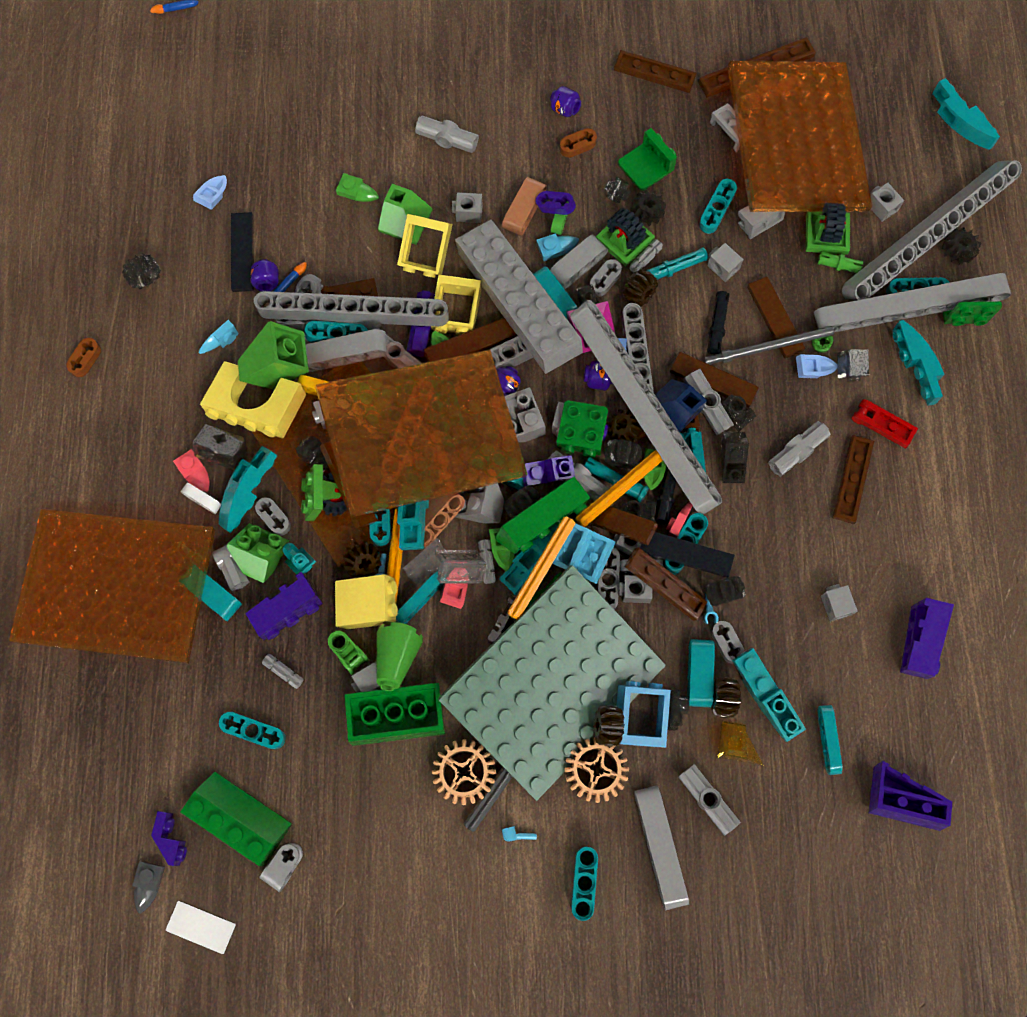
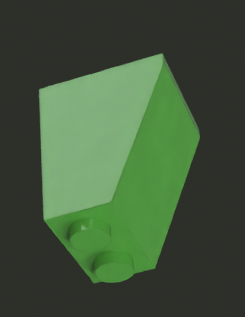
M272 321L268 322L239 358V380L274 390L280 378L292 381L300 375L308 373L304 332Z

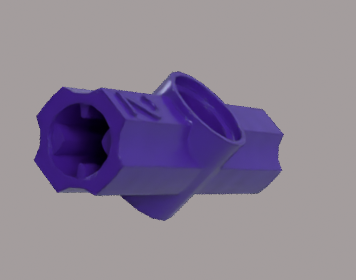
M422 291L417 294V298L434 299L435 294L430 291ZM415 310V311H414V314H419V313H421L422 311H421V310ZM411 325L407 352L413 357L425 356L423 352L427 348L431 326Z

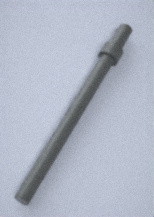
M831 326L730 351V349L722 350L719 354L704 357V360L709 365L718 362L728 363L732 362V359L831 336L834 335V330Z

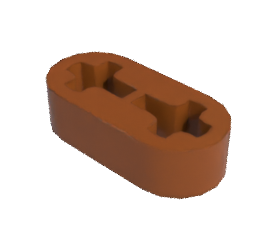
M586 128L562 138L560 153L564 157L570 158L593 149L597 140L596 132Z
M93 338L83 339L66 363L68 371L75 377L85 376L101 353L100 345ZM87 347H93V348H94L92 351H91V350H88V351L86 350ZM76 364H77V365H80V364L82 365V367H81L80 369H79V368H76V369L74 368V366H75Z

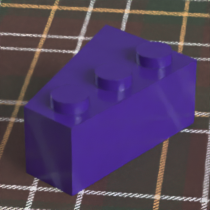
M302 572L296 575L298 580L289 587L284 584L279 588L280 593L272 598H265L245 613L261 639L271 640L280 634L279 631L286 626L289 628L296 625L300 621L299 618L305 614L311 615L319 610V606L323 604Z
M924 598L911 606L900 673L924 679H930L938 674L940 669L939 660L954 604Z
M881 761L874 766L868 813L938 831L951 825L952 801L927 786L918 784L910 779V776L907 774H901L891 768L890 764L885 761Z

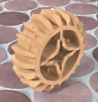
M595 737L593 745L590 744L589 739L584 740L586 744L584 748L580 743H577L576 746L580 751L578 753L575 750L571 751L575 758L574 760L566 758V762L572 764V767L564 769L567 773L572 772V776L567 777L566 781H575V784L570 789L573 791L579 787L581 790L577 794L578 797H581L586 792V801L588 802L592 795H595L596 803L600 802V795H603L605 801H609L608 792L616 797L618 794L614 788L624 789L619 780H628V777L621 775L622 772L629 771V767H621L622 763L627 762V758H618L623 750L619 749L615 753L613 751L615 746L599 745L596 743ZM598 750L595 761L583 762L579 760L584 753ZM605 753L613 759L616 772L604 765ZM600 758L599 767L603 770L602 775L599 773L593 782L594 771L589 767L591 765L595 766V763H598ZM577 767L589 774L588 787L579 779ZM599 778L614 779L607 788L595 790Z
M466 739L462 740V747H458L457 741H453L455 749L451 750L448 745H445L444 748L448 753L444 755L442 752H438L437 755L442 758V761L434 760L433 762L434 765L440 767L439 770H432L433 775H439L440 777L434 779L433 783H442V786L437 791L441 793L446 789L447 792L444 795L446 800L449 799L451 794L454 795L452 799L454 804L458 802V797L462 798V805H466L467 797H470L472 804L476 803L474 795L478 794L479 798L483 799L484 796L480 791L484 789L486 792H490L491 789L486 786V783L494 784L495 782L494 779L488 778L489 774H496V770L489 769L488 767L494 765L495 762L494 760L486 761L491 754L486 752L482 755L481 752L484 749L482 745L477 750L474 749L475 741L470 743V747H466ZM466 752L472 754L464 763H458L452 759L454 755ZM478 758L484 767L482 780L473 774V767ZM447 764L455 771V777L450 786L445 779V767ZM454 765H457L459 768H465L469 765L470 770L468 772H471L470 775L474 780L466 776L459 779L458 774L461 773L458 772ZM465 781H470L477 786L469 792L456 791L458 786Z

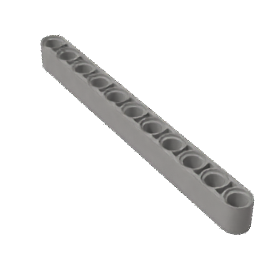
M1013 160L994 163L845 282L842 287L843 297L856 301L871 297L1014 182L1022 171L1020 162Z
M587 300L571 313L570 316L573 323L695 510L703 515L722 503L719 492L598 307L592 301Z

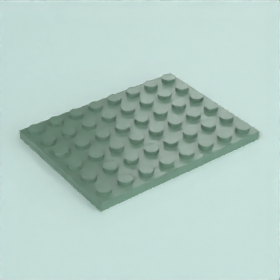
M570 565L523 612L522 616L518 620L516 619L461 674L438 700L537 801L565 772L564 769L572 765L566 762V758L574 760L575 756L571 754V751L575 750L577 753L580 751L576 744L580 743L584 748L586 747L584 741L586 739H589L590 744H592L594 739L595 712L600 706L612 705L616 707L618 685H626V681L641 682L640 687H646L666 665L573 565ZM631 693L630 703L639 693Z

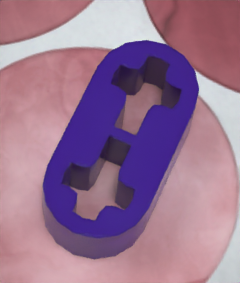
M543 191L536 197V204L543 213L568 215L576 207L575 201L569 193Z

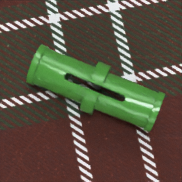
M821 251L817 264L836 268V271L845 270L858 273L862 269L863 261L847 258L844 254L835 255Z

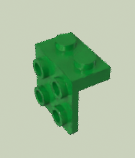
M650 128L644 132L643 143L620 158L618 166L639 190L644 191L674 171L677 156L675 151L663 142L661 135L655 133Z
M960 302L953 310L943 312L944 324H952L953 326L964 324L985 325L1002 308V302Z
M566 401L557 437V447L561 449V452L574 454V451L582 452L583 456L595 458L596 455L601 456L608 409L604 406Z

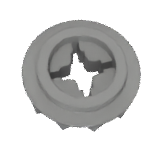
M309 274L300 279L295 293H307L306 290H312V294H322L321 290L324 286L321 284V279Z

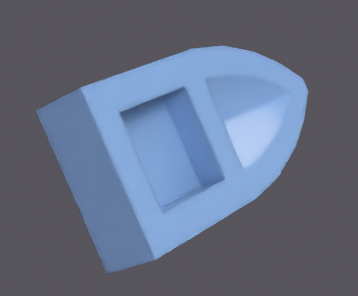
M217 176L206 181L193 194V201L212 210L223 198V192L227 185L226 176Z
M800 354L796 357L798 378H818L829 375L838 368V365L833 360L825 356Z

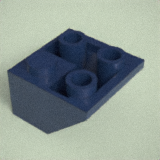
M673 379L655 394L679 433L704 409L707 402L691 385Z

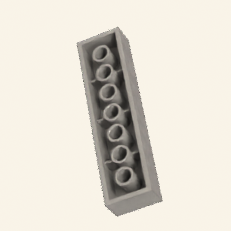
M492 220L455 239L459 256L475 278L481 280L482 288L545 374L583 353L581 337Z

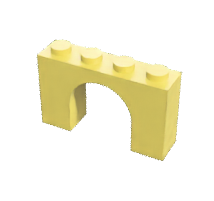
M224 361L200 403L206 416L213 420H225L233 426L237 424L244 426L253 432L256 430L261 431L269 437L277 436L284 438L306 397L301 384L280 378L275 390L266 403L254 409H243L238 407V400L247 383L239 380L238 365Z

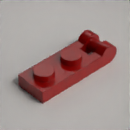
M865 399L860 402L858 412H854L851 418L855 423L868 427L905 449L909 446L918 430L912 424ZM867 412L873 414V417L866 416Z

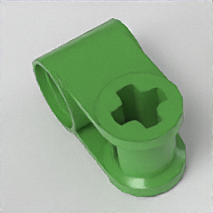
M335 631L330 634L328 638L329 647L351 675L355 673L354 670L363 662L370 660L344 632ZM338 637L345 638V645L341 648L334 647V641Z

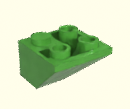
M392 184L383 202L378 231L402 240L407 214L429 218L433 209L412 190ZM415 225L412 244L417 245L425 227Z
M249 523L227 543V549L244 575L264 583L275 572L284 554L282 551L283 546L289 543V540Z

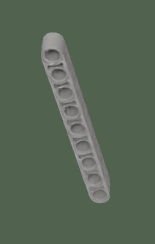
M998 273L825 306L815 310L814 316L818 329L832 326L834 332L950 311L960 302L1002 301L1011 296V291L1006 274Z
M268 291L259 292L254 297V305L258 313L266 319L438 327L444 326L449 320L448 306L446 302L440 299ZM270 303L268 306L262 307L263 304ZM291 304L290 307L283 308L285 305ZM313 305L312 308L305 309L306 306ZM329 306H335L332 310H326ZM351 307H356L354 311H347ZM372 308H378L375 312H369ZM394 309L400 310L397 313H391V311ZM415 310L422 311L419 314H413V311ZM436 311H443L441 315H435L434 313Z

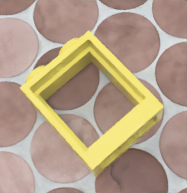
M407 214L397 265L403 266V271L415 273L416 270L424 271V276L435 278L436 275H441L452 224ZM415 225L443 231L436 267L408 261Z
M438 275L434 299L443 300L444 293L473 296L469 324L448 321L444 326H431V330L441 334H446L447 332L455 333L458 336L474 330L481 295V280ZM436 311L434 314L440 315V311Z

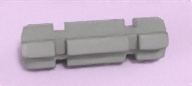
M654 239L650 246H647L637 257V260L630 264L629 269L633 273H637L638 270L645 267L655 257V254L659 253L663 244L659 240Z
M481 540L478 544L479 551H481L482 572H484L483 581L485 584H491L496 581L495 572H493L492 551H490L491 543L490 540Z
M267 654L263 659L262 664L271 669L272 672L284 681H289L288 684L295 689L299 688L303 683L302 677L294 674V671L282 662L277 661L271 654Z

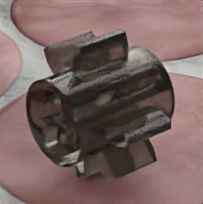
M616 177L615 180H608L604 188L608 191L606 197L615 203H620L621 200L627 201L632 192L628 190L630 184L619 177Z

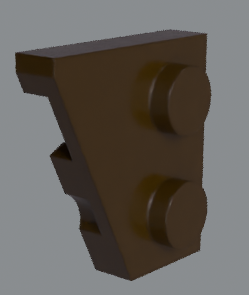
M510 595L507 607L500 614L487 638L488 643L492 644L507 629L510 622L513 623L516 620L508 615V610L515 600L514 596Z

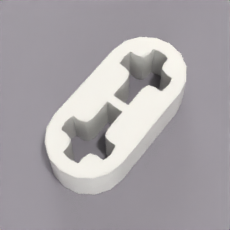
M186 483L180 491L183 495L213 514H216L221 507V503L190 483Z

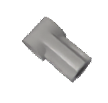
M227 545L212 552L214 560L219 569L222 570L230 590L241 589L250 583L248 577L242 573L230 554Z

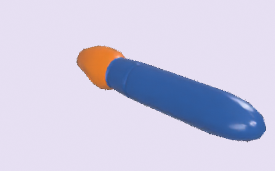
M183 0L164 5L157 4L151 8L150 12L163 14L164 12L195 7L198 4V0Z
M303 262L296 266L294 271L273 292H285L298 276L305 272L307 263Z

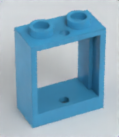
M626 681V685H618L616 707L622 709L625 724L624 734L622 735L623 739L619 744L666 748L671 690L663 689V684L649 683L648 687H640L641 682ZM631 693L659 695L655 735L627 733Z

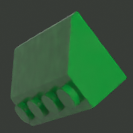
M572 477L504 524L495 539L514 554L520 550L524 553L534 545L533 541L539 537L542 540L551 534L552 531L550 529L555 525L558 526L563 517H568L574 512L578 515L585 510L590 496L577 479Z
M439 683L399 687L393 691L375 690L345 694L348 742L352 746L446 734L443 706L438 700L441 696Z
M214 772L193 792L180 813L258 866L266 865L292 825L291 822L217 772Z

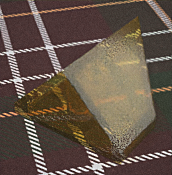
M722 721L717 758L763 765L746 732V725Z

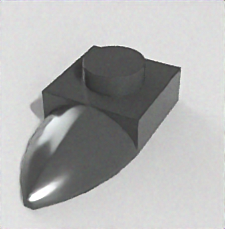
M143 861L139 862L132 885L135 887L134 902L139 914L144 912L156 898L165 866Z

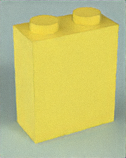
M383 574L335 581L336 627L355 629L380 626L382 624L389 625L391 622H396L398 608L395 603V594L397 593L395 578Z

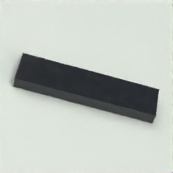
M252 212L231 213L232 292L254 291V287L251 284V266L254 264Z
M657 532L654 533L649 545L641 543L640 547L649 556L726 578L730 575L735 556L734 554Z

